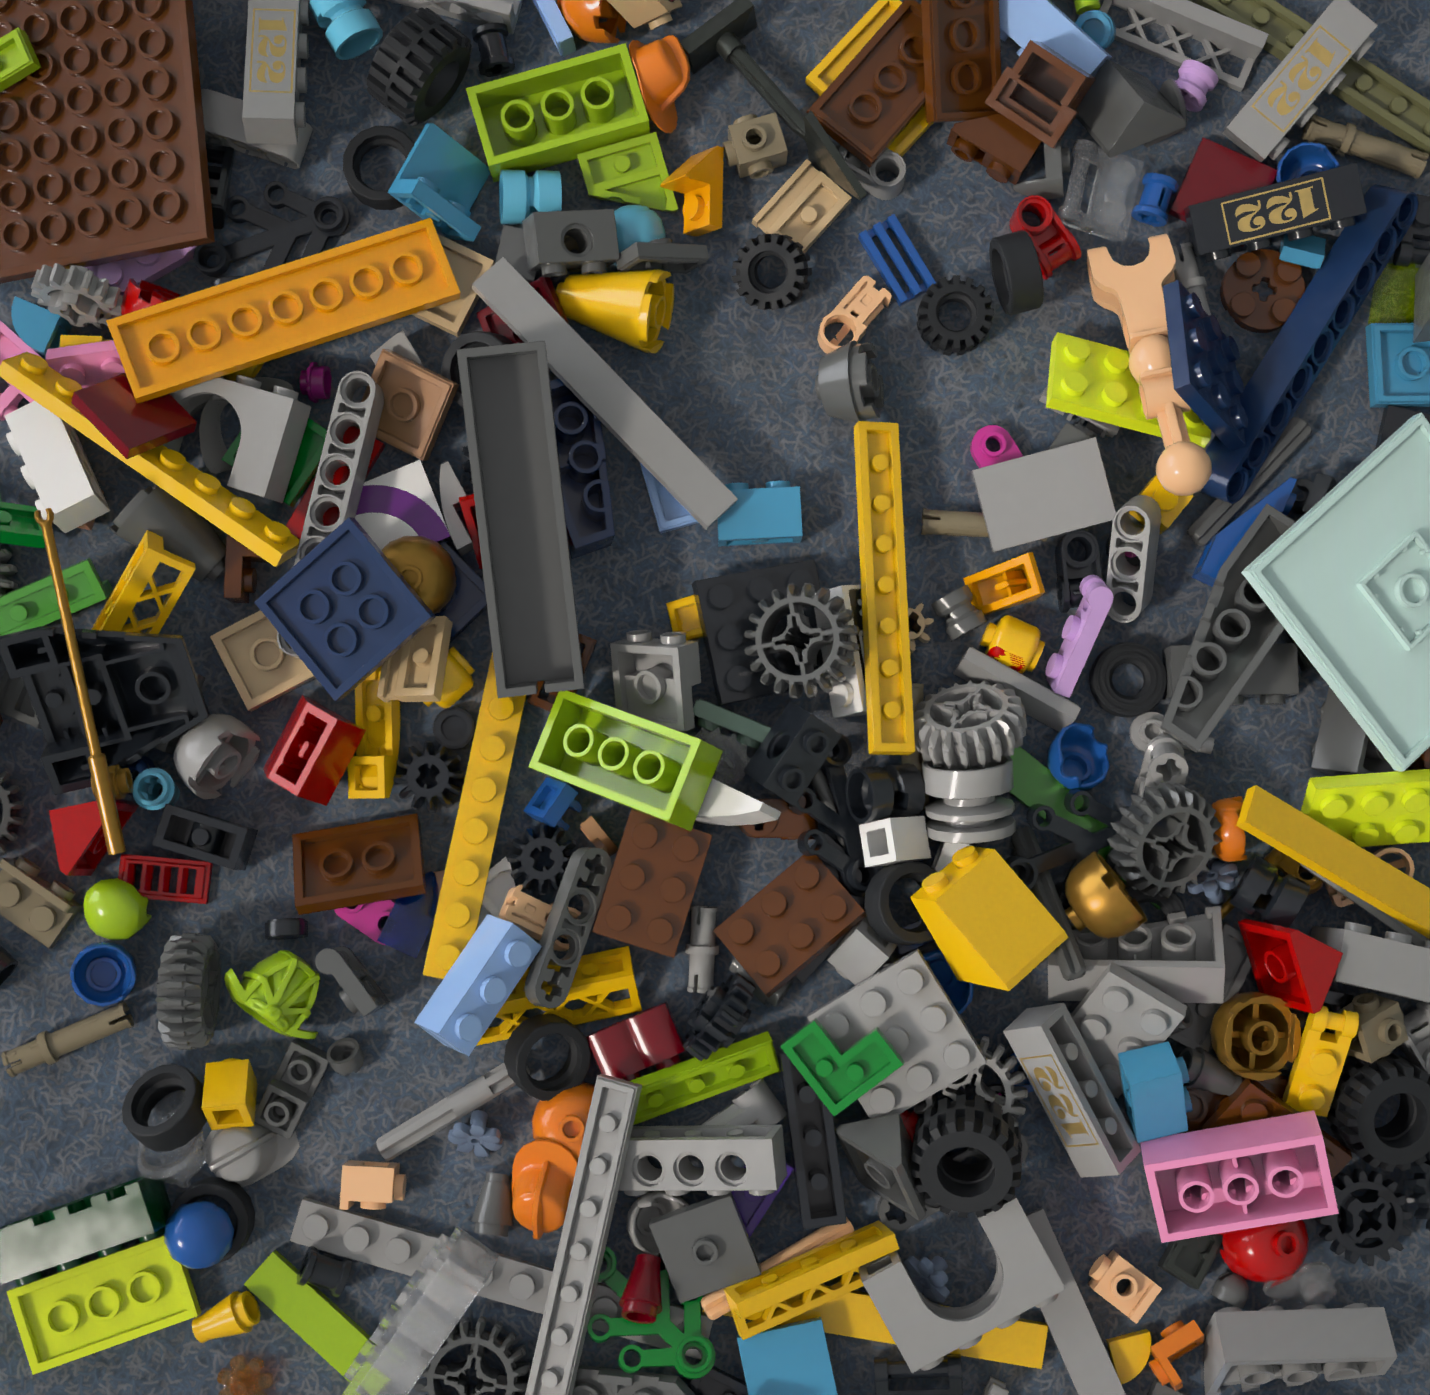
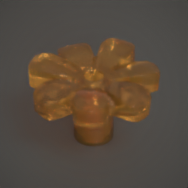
M237 1355L230 1360L231 1369L223 1368L218 1373V1383L226 1385L225 1388L220 1390L219 1395H267L262 1389L269 1388L273 1384V1375L271 1373H260L264 1367V1361L258 1357H253L247 1365L245 1357Z

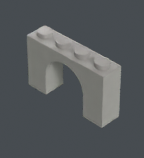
M237 375L235 382L223 379L224 376L169 393L192 417L199 409L206 405V402L213 394L215 395L212 399L213 401H228L239 417L241 439L227 486L283 503L312 408L297 400L298 392L274 385L272 392L260 389L262 382ZM183 437L163 445L168 449L179 452Z
M1016 1196L1010 1202L1003 1199V1208L994 1212L989 1208L986 1211V1216L977 1217L993 1246L997 1266L990 1288L981 1298L969 1305L944 1307L928 1300L918 1290L897 1250L858 1269L864 1287L911 1373L919 1369L926 1371L936 1367L943 1361L945 1355L958 1348L964 1350L976 1345L982 1339L983 1334L996 1327L1003 1329L1011 1326L1018 1321L1021 1313L1034 1306L1041 1308L1051 1304L1057 1299L1058 1293L1066 1289Z

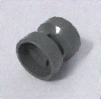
M968 585L960 587L931 604L935 614L938 617L945 618L947 625L945 631L951 642L988 622L982 610L976 609L971 604L973 594Z

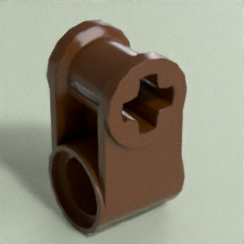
M801 796L798 800V803L802 808L806 807V799L804 796ZM782 798L756 799L780 811L781 814L778 820L761 824L760 831L755 830V825H738L742 833L748 837L781 838V840H796L805 831L818 830V821L807 813L802 815L794 814L789 809L788 802Z

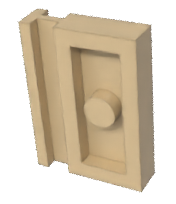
M806 159L752 219V224L756 228L759 227L766 234L779 233V235L792 237L794 242H799L803 246L801 250L805 254L851 203L852 197L822 171L816 170L811 165V162Z
M436 616L382 664L377 697L383 702H390V700H400L401 702L441 701L453 624L446 616Z

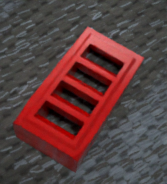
M133 854L121 855L118 879L133 886L135 883L137 864H142L140 889H136L141 896L153 900L208 904L213 863ZM154 865L161 866L158 891L151 890ZM172 867L179 868L176 893L169 892ZM189 869H197L194 894H186Z

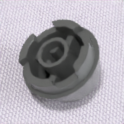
M853 340L820 358L818 375L815 378L817 397L819 400H822L824 410L829 417L856 423L858 421H867V419L880 418L879 410L876 408L884 407L883 376L878 375L876 366L871 362V358H877L878 355L873 343L858 344Z

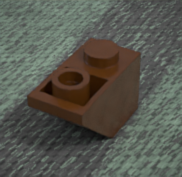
M999 113L955 123L946 144L952 147V152L961 160L966 162L974 160L986 167L987 174L1000 183H1007L1009 181L1016 185L1040 148L1042 141Z

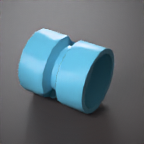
M310 0L309 9L319 27L326 30L325 38L338 59H353L374 48L383 37V31L374 14L369 9L363 8L366 0Z
M500 170L499 217L501 224H522V221L533 212L562 211L560 171L536 170L533 176H528L525 170Z

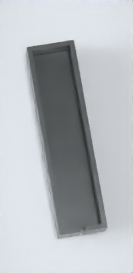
M545 340L457 349L498 698L537 694V681H545V693L584 689V674Z

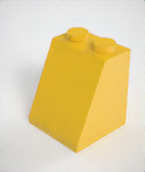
M974 846L961 848L954 853L952 861L946 867L926 877L922 882V887L910 897L959 981L1010 991L1068 938L1065 930L995 849Z

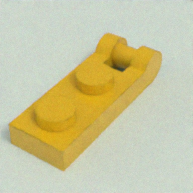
M1322 1006L1321 1011L1315 1014L1309 1013L1301 1037L1298 1055L1294 1060L1282 1098L1284 1102L1296 1111L1306 1112L1315 1110L1318 1116H1328L1352 1038L1357 1034L1359 1025V1014L1357 1012L1343 1010L1340 1014L1329 1012L1327 1006ZM1326 1028L1336 1031L1335 1034L1324 1032Z

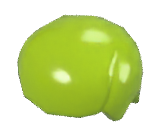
M118 878L104 879L95 883L86 892L84 898V916L89 928L96 935L112 941L131 938L152 917L146 914L148 898L141 896L133 885Z

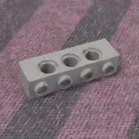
M782 1125L633 1126L619 1191H624L628 1196H639L649 1191H665L670 1196L685 1195L690 1191H707V1194L712 1196L726 1195L732 1191L749 1190V1194L754 1196L771 1194L778 1190L787 1176ZM688 1155L699 1158L704 1168H697L692 1165ZM730 1155L740 1157L744 1161L746 1168L735 1166L730 1159ZM647 1156H653L658 1159L662 1169L652 1166Z

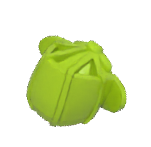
M280 950L258 962L250 971H245L241 976L243 978L241 982H239L232 968L225 973L224 981L231 999L254 1019L274 1032L287 1037L316 1038L318 1032L300 1029L305 1019H308L311 1015L310 1011L317 998L320 980L319 973L304 959L288 950Z

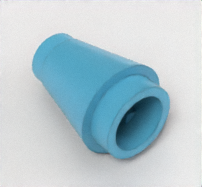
M149 768L142 771L135 778L132 794L140 807L146 810H159L164 808L165 804L173 805L179 799L180 791L166 771L160 768ZM163 787L162 793L159 796V790Z

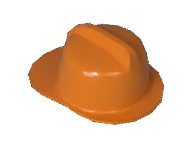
M668 35L646 45L638 40H632L629 44V54L636 69L645 107L652 121L660 130L665 133H672L677 127L678 120L674 101L685 91L690 81L688 58L679 39L674 35Z
M534 1140L523 1145L516 1153L512 1166L513 1213L520 1225L533 1231V1239L539 1240L544 1233L558 1230L564 1224L578 1163L572 1152L563 1145L550 1140Z

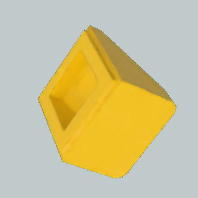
M694 595L666 603L673 632H685L686 640L703 637Z

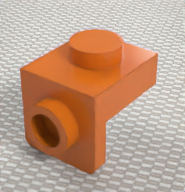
M1182 1320L1173 1323L1160 1333L1163 1339L1150 1347L1151 1355L1154 1358L1148 1362L1150 1368L1162 1386L1170 1383L1175 1392L1183 1388V1384L1171 1363L1204 1343V1334L1195 1320L1186 1325Z

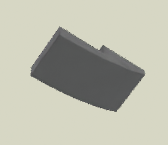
M295 1038L291 1042L274 1079L268 1084L255 1112V1123L290 1140L330 1065L326 1057L327 1053L299 1038Z

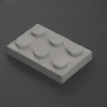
M1114 962L1109 964L1071 1013V1017L1114 1097L1118 1099L1123 1093L1118 1053L1165 1042L1184 1019L1187 1006Z

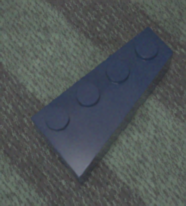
M558 378L550 381L569 552L571 558L574 559L611 546L615 531L602 423Z

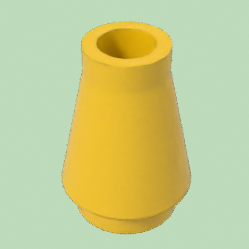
M238 1291L232 1292L204 1314L192 1320V1330L195 1338L200 1343H204L212 1339L251 1332L253 1326L260 1322L258 1303L249 1291L242 1293Z

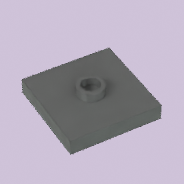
M732 1192L702 1200L652 1218L649 1221V1227L680 1303L761 1275V1266Z

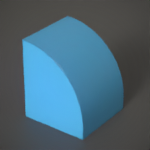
M14 297L11 317L16 333L29 347L46 358L47 349L59 348L60 335H68L72 325L60 315L50 313L48 309L19 297Z

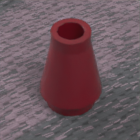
M652 1254L636 1255L635 1265L619 1302V1305L622 1307L621 1315L624 1319L640 1324H651L656 1321L657 1314L662 1312L660 1276L662 1260Z

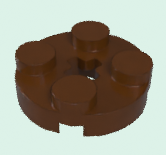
M1258 249L1241 254L1226 271L1220 287L1222 305L1225 311L1228 310L1230 316L1235 319L1234 322L1247 331L1269 333L1281 328L1306 290L1304 278L1301 275V266L1281 261L1279 259L1280 252ZM1261 281L1266 282L1268 288L1273 290V294L1268 295L1265 301L1259 300V293L1252 291V287L1258 286Z

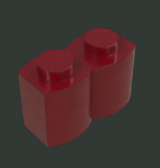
M667 1002L658 1004L593 1032L586 1037L601 1074L626 1081L641 1077L639 1071L654 1064L658 1071L681 1062L678 1054L685 1051L683 1047L684 1042Z

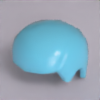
M626 205L614 211L619 253L635 242H650L666 237L662 219L655 211L650 210L649 207Z

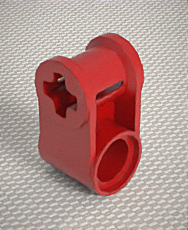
M1031 195L1024 198L1018 204L1010 219V229L1012 233L1022 230L1029 234L1038 255L1044 280L1052 277V271L1067 261H1076L1081 258V249L1075 237L1065 228L1051 204L1045 198L1039 195ZM1022 213H1035L1040 220V226L1031 227L1023 221Z

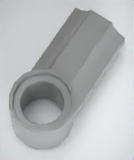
M761 1078L750 1085L751 1089L747 1092L745 1090L740 1092L732 1099V1104L716 1113L702 1125H775L787 1115V1112L764 1079Z

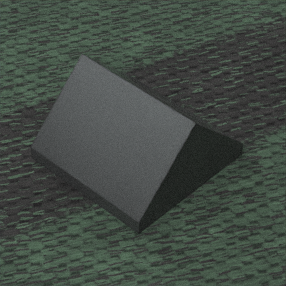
M1108 59L1096 74L1094 83L1076 109L1079 112L1076 118L1109 158L1185 127V119L1147 77Z
M897 1113L839 1125L835 1130V1134L858 1181L921 1221L926 1215L924 1192L919 1193L917 1191L915 1178L911 1176L913 1143L900 1114Z

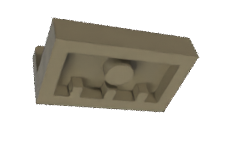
M19 856L17 860L15 858H2L0 861V868H2L0 871V915L47 948H53L82 908V905L73 900L76 893L57 880L50 884L38 875L42 869L23 856Z

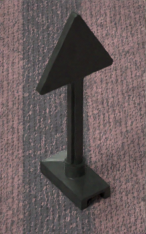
M735 0L680 42L684 52L688 55L690 71L693 75L719 55L728 64H733L795 134L805 140L809 161L814 168L822 171L827 177L861 201L867 196L866 191L813 112L809 111L803 116L745 51L746 46L742 43L741 39L757 27L754 4L750 0Z

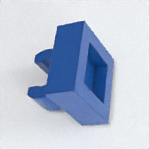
M546 777L523 811L538 822L545 823L554 828L561 827L564 830H568L570 826L562 820L563 814L568 808L580 812L582 807L578 801L574 800L578 794L576 790L567 783Z

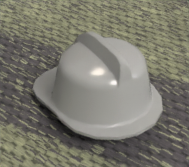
M254 1122L252 1127H230L212 1130L204 1143L203 1158L216 1177L223 1178L228 1182H235L244 1187L282 1168L294 1158L300 1145L296 1131L289 1140Z

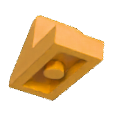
M715 146L692 155L660 184L662 188L684 194L683 234L701 236L722 228L724 147Z

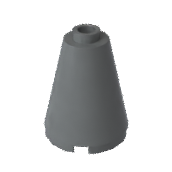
M156 484L153 487H147L145 490L142 488L113 521L114 525L109 528L115 535L137 547L147 530L163 537L164 550L195 563L196 569L191 577L199 582H202L207 577L214 582L225 571L226 546L208 520Z

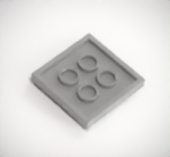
M918 948L812 1011L807 1016L810 1022L814 1018L818 1019L842 1052L878 1027L904 1060V1064L858 1098L870 1119L900 1114L987 1063L986 1056Z

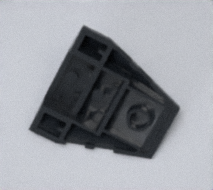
M40 626L0 636V653L10 680L22 677L46 739L47 745L40 758L54 795L91 787V772L88 763L90 751L63 628ZM75 629L101 753L106 755L108 766L120 765L122 768L128 763L131 765L141 759L142 755L161 743L164 745L209 717L210 713L183 636Z

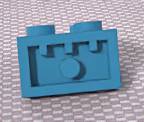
M427 123L387 193L423 220L431 217L435 229L447 238L474 241L481 226L469 218L471 215L470 209L490 175V170L486 164L437 125Z

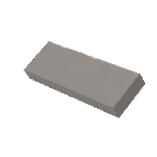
M973 647L968 648L953 672L954 675L967 682L972 680L973 683L980 684L984 680H988L991 686L1002 683L1005 689H1014L1015 695L1021 697V702L1025 707V714L1058 732L1072 724L1081 709L1079 705Z

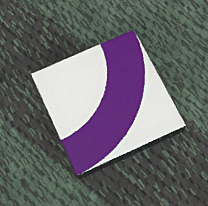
M421 460L364 482L355 519L381 550L389 542L403 536H424L439 544L452 539L444 514Z

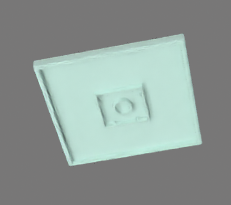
M1422 412L1408 419L1241 572L1394 771L1398 772L1405 771L1430 747V423Z

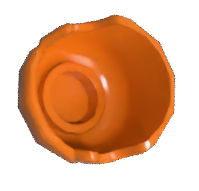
M1242 796L1224 798L1211 804L1213 809L1216 810L1214 817L1221 823V826L1214 834L1222 841L1214 845L1213 849L1222 861L1246 860L1247 855H1244L1246 846L1245 831L1236 826L1243 805Z

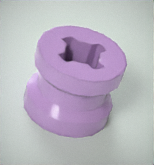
M1185 60L1178 70L1179 78L1175 82L1184 96L1186 109L1192 112H1199L1207 102L1205 95L1215 88L1219 79L1209 66L1196 60Z

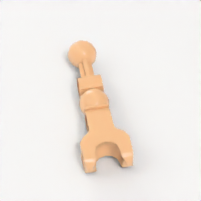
M1167 234L1149 237L1150 247L1148 256L1143 262L1134 266H1123L1113 261L1107 247L1087 249V271L1092 297L1101 307L1111 310L1118 315L1129 350V369L1136 382L1139 383V394L1146 420L1153 418L1158 420L1165 450L1156 463L1157 478L1165 490L1176 496H1190L1197 493L1208 482L1212 474V463L1203 447L1190 442L1183 413L1189 412L1191 408L1174 390L1163 294V286L1175 281L1174 269L1176 267V259L1170 239Z

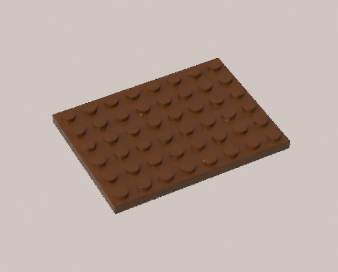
M0 0V38L19 27L27 33L41 65V68L0 92V284L35 277L37 269L41 270L42 265L53 268L55 263H59L65 269H70L71 265L89 267L214 243L193 0Z

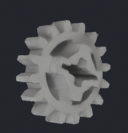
M55 263L53 268L42 265L41 270L37 269L31 285V296L39 298L37 304L48 306L50 313L60 315L71 325L87 327L88 323H92L97 328L102 329L104 324L107 325L106 320L122 315L121 304L123 296L120 295L121 289L110 286L107 278L100 279L88 268L71 265L70 269H65L59 263Z

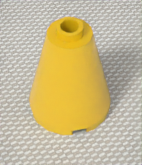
M653 269L591 273L586 275L574 274L568 275L564 282L558 284L556 293L567 318L645 353H657L662 348L664 341L657 340L660 328L663 326L669 330L674 307V284L666 282V278L672 276L670 272Z

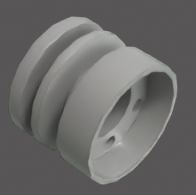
M1001 756L1000 763L989 762L985 764L984 768L972 766L969 770H965L964 767L949 770L947 765L935 767L932 761H924L922 763L925 793L941 798L925 806V814L931 818L926 822L928 838L947 843L974 844L1004 839L1015 833L1016 820L1013 816H1010L1015 811V803L1011 799L998 796L1011 791L1014 787L1013 760L1010 756Z

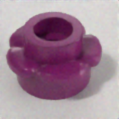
M311 362L307 370H302L300 373L301 393L307 395L313 403H317L318 399L330 398L332 382L330 368L328 366H318L317 362Z

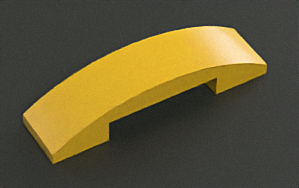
M382 665L355 688V723L366 730L356 749V756L352 757L348 765V799L390 798L400 745V700L383 702L377 697Z

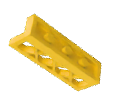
M147 530L91 630L143 633L142 630L148 628L146 633L159 634L196 569L195 563L164 550L163 537ZM160 562L181 571L175 582L157 587L153 573ZM149 582L151 589L144 590ZM165 594H168L167 597L165 598L164 602H163L161 596H162V595H165ZM155 598L159 607L156 616L138 621L133 610L136 603ZM128 617H129L130 620H131V623L125 625V623H126V621H127V619H128Z
M629 946L581 956L568 996L560 1006L555 1008L536 1006L527 999L524 987L530 967H528L496 1015L497 1018L504 1021L500 1026L488 1028L476 1046L509 1039L512 1032L524 1020L528 1019L522 1016L523 1013L533 1008L546 1011L544 1014H555L568 1020L573 1025L642 1011ZM548 964L547 968L555 969L556 972H559L561 966ZM543 981L541 989L546 994H550L552 986ZM628 989L630 998L614 1002L606 999L610 992ZM580 999L587 1002L581 1009L570 1010L564 1007L571 1000Z
M878 1220L761 1272L759 1276L724 1288L741 1339L750 1338L863 1287L858 1269L869 1262L898 1250L899 1246L895 1234ZM842 1275L840 1281L834 1285L827 1286L822 1284ZM803 1292L800 1300L791 1304L785 1302V1300ZM764 1310L760 1318L746 1324L745 1318Z

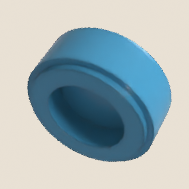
M1090 10L1080 15L1075 23L1104 50L1114 41L1116 26L1112 17L1106 12Z

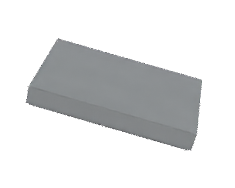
M1096 437L971 471L993 552L1113 521L1116 514Z

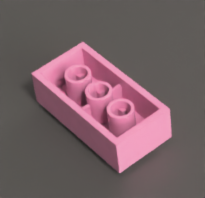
M1315 1110L1174 1134L1140 1142L1144 1169L1161 1243L1339 1214L1324 1139Z

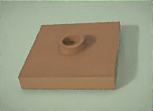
M382 349L371 376L384 393V405L376 438L422 461H426L431 455L459 384L389 349ZM367 386L361 402L369 397L370 386Z

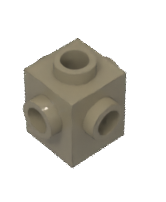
M776 112L757 117L755 114L745 115L736 119L733 125L728 126V141L722 142L728 166H736L739 178L750 176L751 179L762 178L771 174L774 168L786 165L788 150Z
M1367 992L1354 997L1350 1004L1335 1012L1341 1014L1343 1010L1359 1014L1357 1034L1352 1038L1347 1055L1373 1063L1379 1058L1388 1056L1392 1053L1393 1049L1409 1040L1404 1024V1015L1398 1001Z

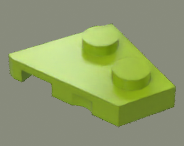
M656 132L577 154L589 197L627 205H642L649 207V209L670 213L678 211L674 192L660 187V184L669 175Z

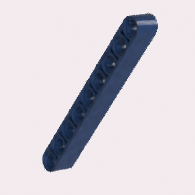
M1377 184L1371 186L1366 192L1364 201L1367 213L1354 216L1356 225L1343 229L1320 269L1316 272L1245 386L1244 392L1240 394L1241 405L1248 418V427L1244 428L1246 446L1230 451L1216 435L1206 449V453L1212 463V474L1206 485L1199 491L1200 493L1231 504L1238 502L1244 496L1412 225L1419 205L1416 193Z

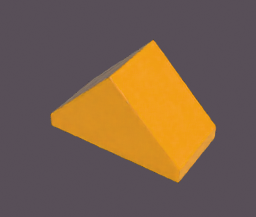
M1033 552L1023 554L963 578L965 585H968L973 594L971 604L976 609L982 610L984 615L1035 601L1045 593Z

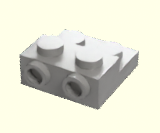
M633 630L626 633L627 638L610 643L616 709L677 731L685 732L695 728L691 686L701 683L698 641L686 640L685 632L660 634V639L652 638L651 630Z

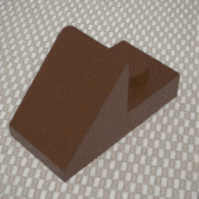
M227 534L224 598L232 603H249V593H255L257 588V572L255 568H251V562H269Z

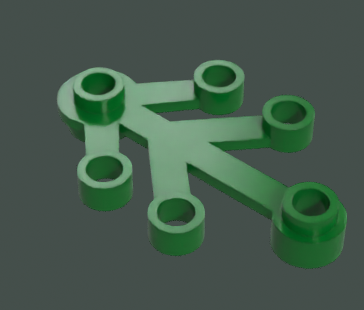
M606 1246L603 1260L606 1262L607 1268L604 1272L600 1273L598 1283L604 1282L621 1299L628 1280L616 1269V1256ZM667 1269L660 1271L662 1312L657 1314L654 1323L640 1324L628 1321L623 1317L610 1318L605 1314H596L590 1318L587 1334L594 1342L602 1343L614 1336L659 1335L671 1347L642 1350L641 1347L634 1344L625 1346L619 1354L618 1363L620 1368L626 1373H636L642 1367L674 1366L683 1377L698 1379L707 1375L715 1363L714 1346L708 1338L701 1335L700 1301L703 1296L698 1297L695 1301L680 1303L684 1306V1333L670 1321L669 1275ZM604 1321L608 1325V1332L603 1336L594 1334L592 1331L594 1322ZM687 1350H698L701 1354V1361L696 1365L688 1363L685 1358ZM628 1351L636 1352L640 1357V1363L635 1367H629L624 1362V1354Z

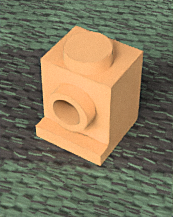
M349 1160L343 1164L339 1209L348 1210L355 1204V1201H358L362 1209L381 1210L386 1209V1203H393L395 1200L404 1201L406 1174H399L400 1163Z
M1114 1250L1110 1252L1108 1257L1104 1254L1101 1255L1089 1271V1276L1092 1278L1088 1285L1136 1324L1162 1290L1158 1284ZM1121 1279H1129L1130 1285L1125 1292H1117V1283Z

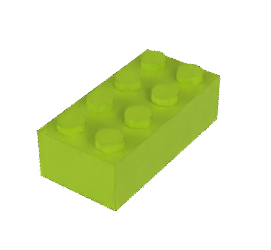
M626 43L466 88L493 183L499 181L501 169L525 170L526 173L578 159L577 154L650 134L648 115Z
M559 691L528 767L691 831L723 751L699 738L570 691Z

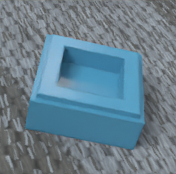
M1284 234L1281 241L1279 259L1293 264L1320 269L1325 256L1326 239L1309 236L1289 241L1288 234Z

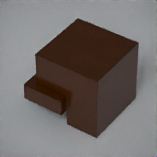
M1030 40L1013 68L1011 66L1006 67L984 103L1054 149L1079 113L1076 109L1096 78L1042 42Z

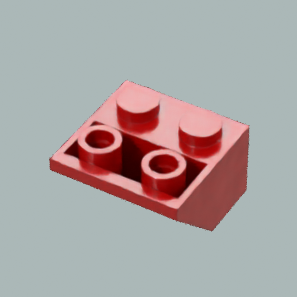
M302 695L263 770L268 779L292 794L327 806L366 730L311 698Z

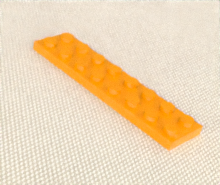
M430 217L106 320L135 400L137 403H141L460 299L461 293Z

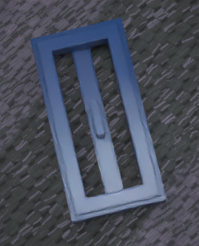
M895 214L887 217L886 221L873 225L872 229L859 233V241L899 307L927 292V289L932 284L936 285V281ZM891 229L922 280V284L918 285L887 234V230ZM878 236L910 291L904 293L874 244L873 238Z

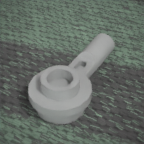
M1147 712L1137 716L1132 721L1130 739L1138 750L1145 752L1148 743L1153 738L1160 735H1169L1160 728L1164 715L1157 712ZM1208 737L1198 752L1211 754L1214 747V738ZM1181 743L1184 749L1192 750L1183 743Z

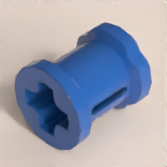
M1146 173L1142 179L1144 189L1139 204L1133 207L1131 216L1139 222L1154 227H1162L1168 222L1167 208L1172 194L1178 191L1179 185L1170 176Z

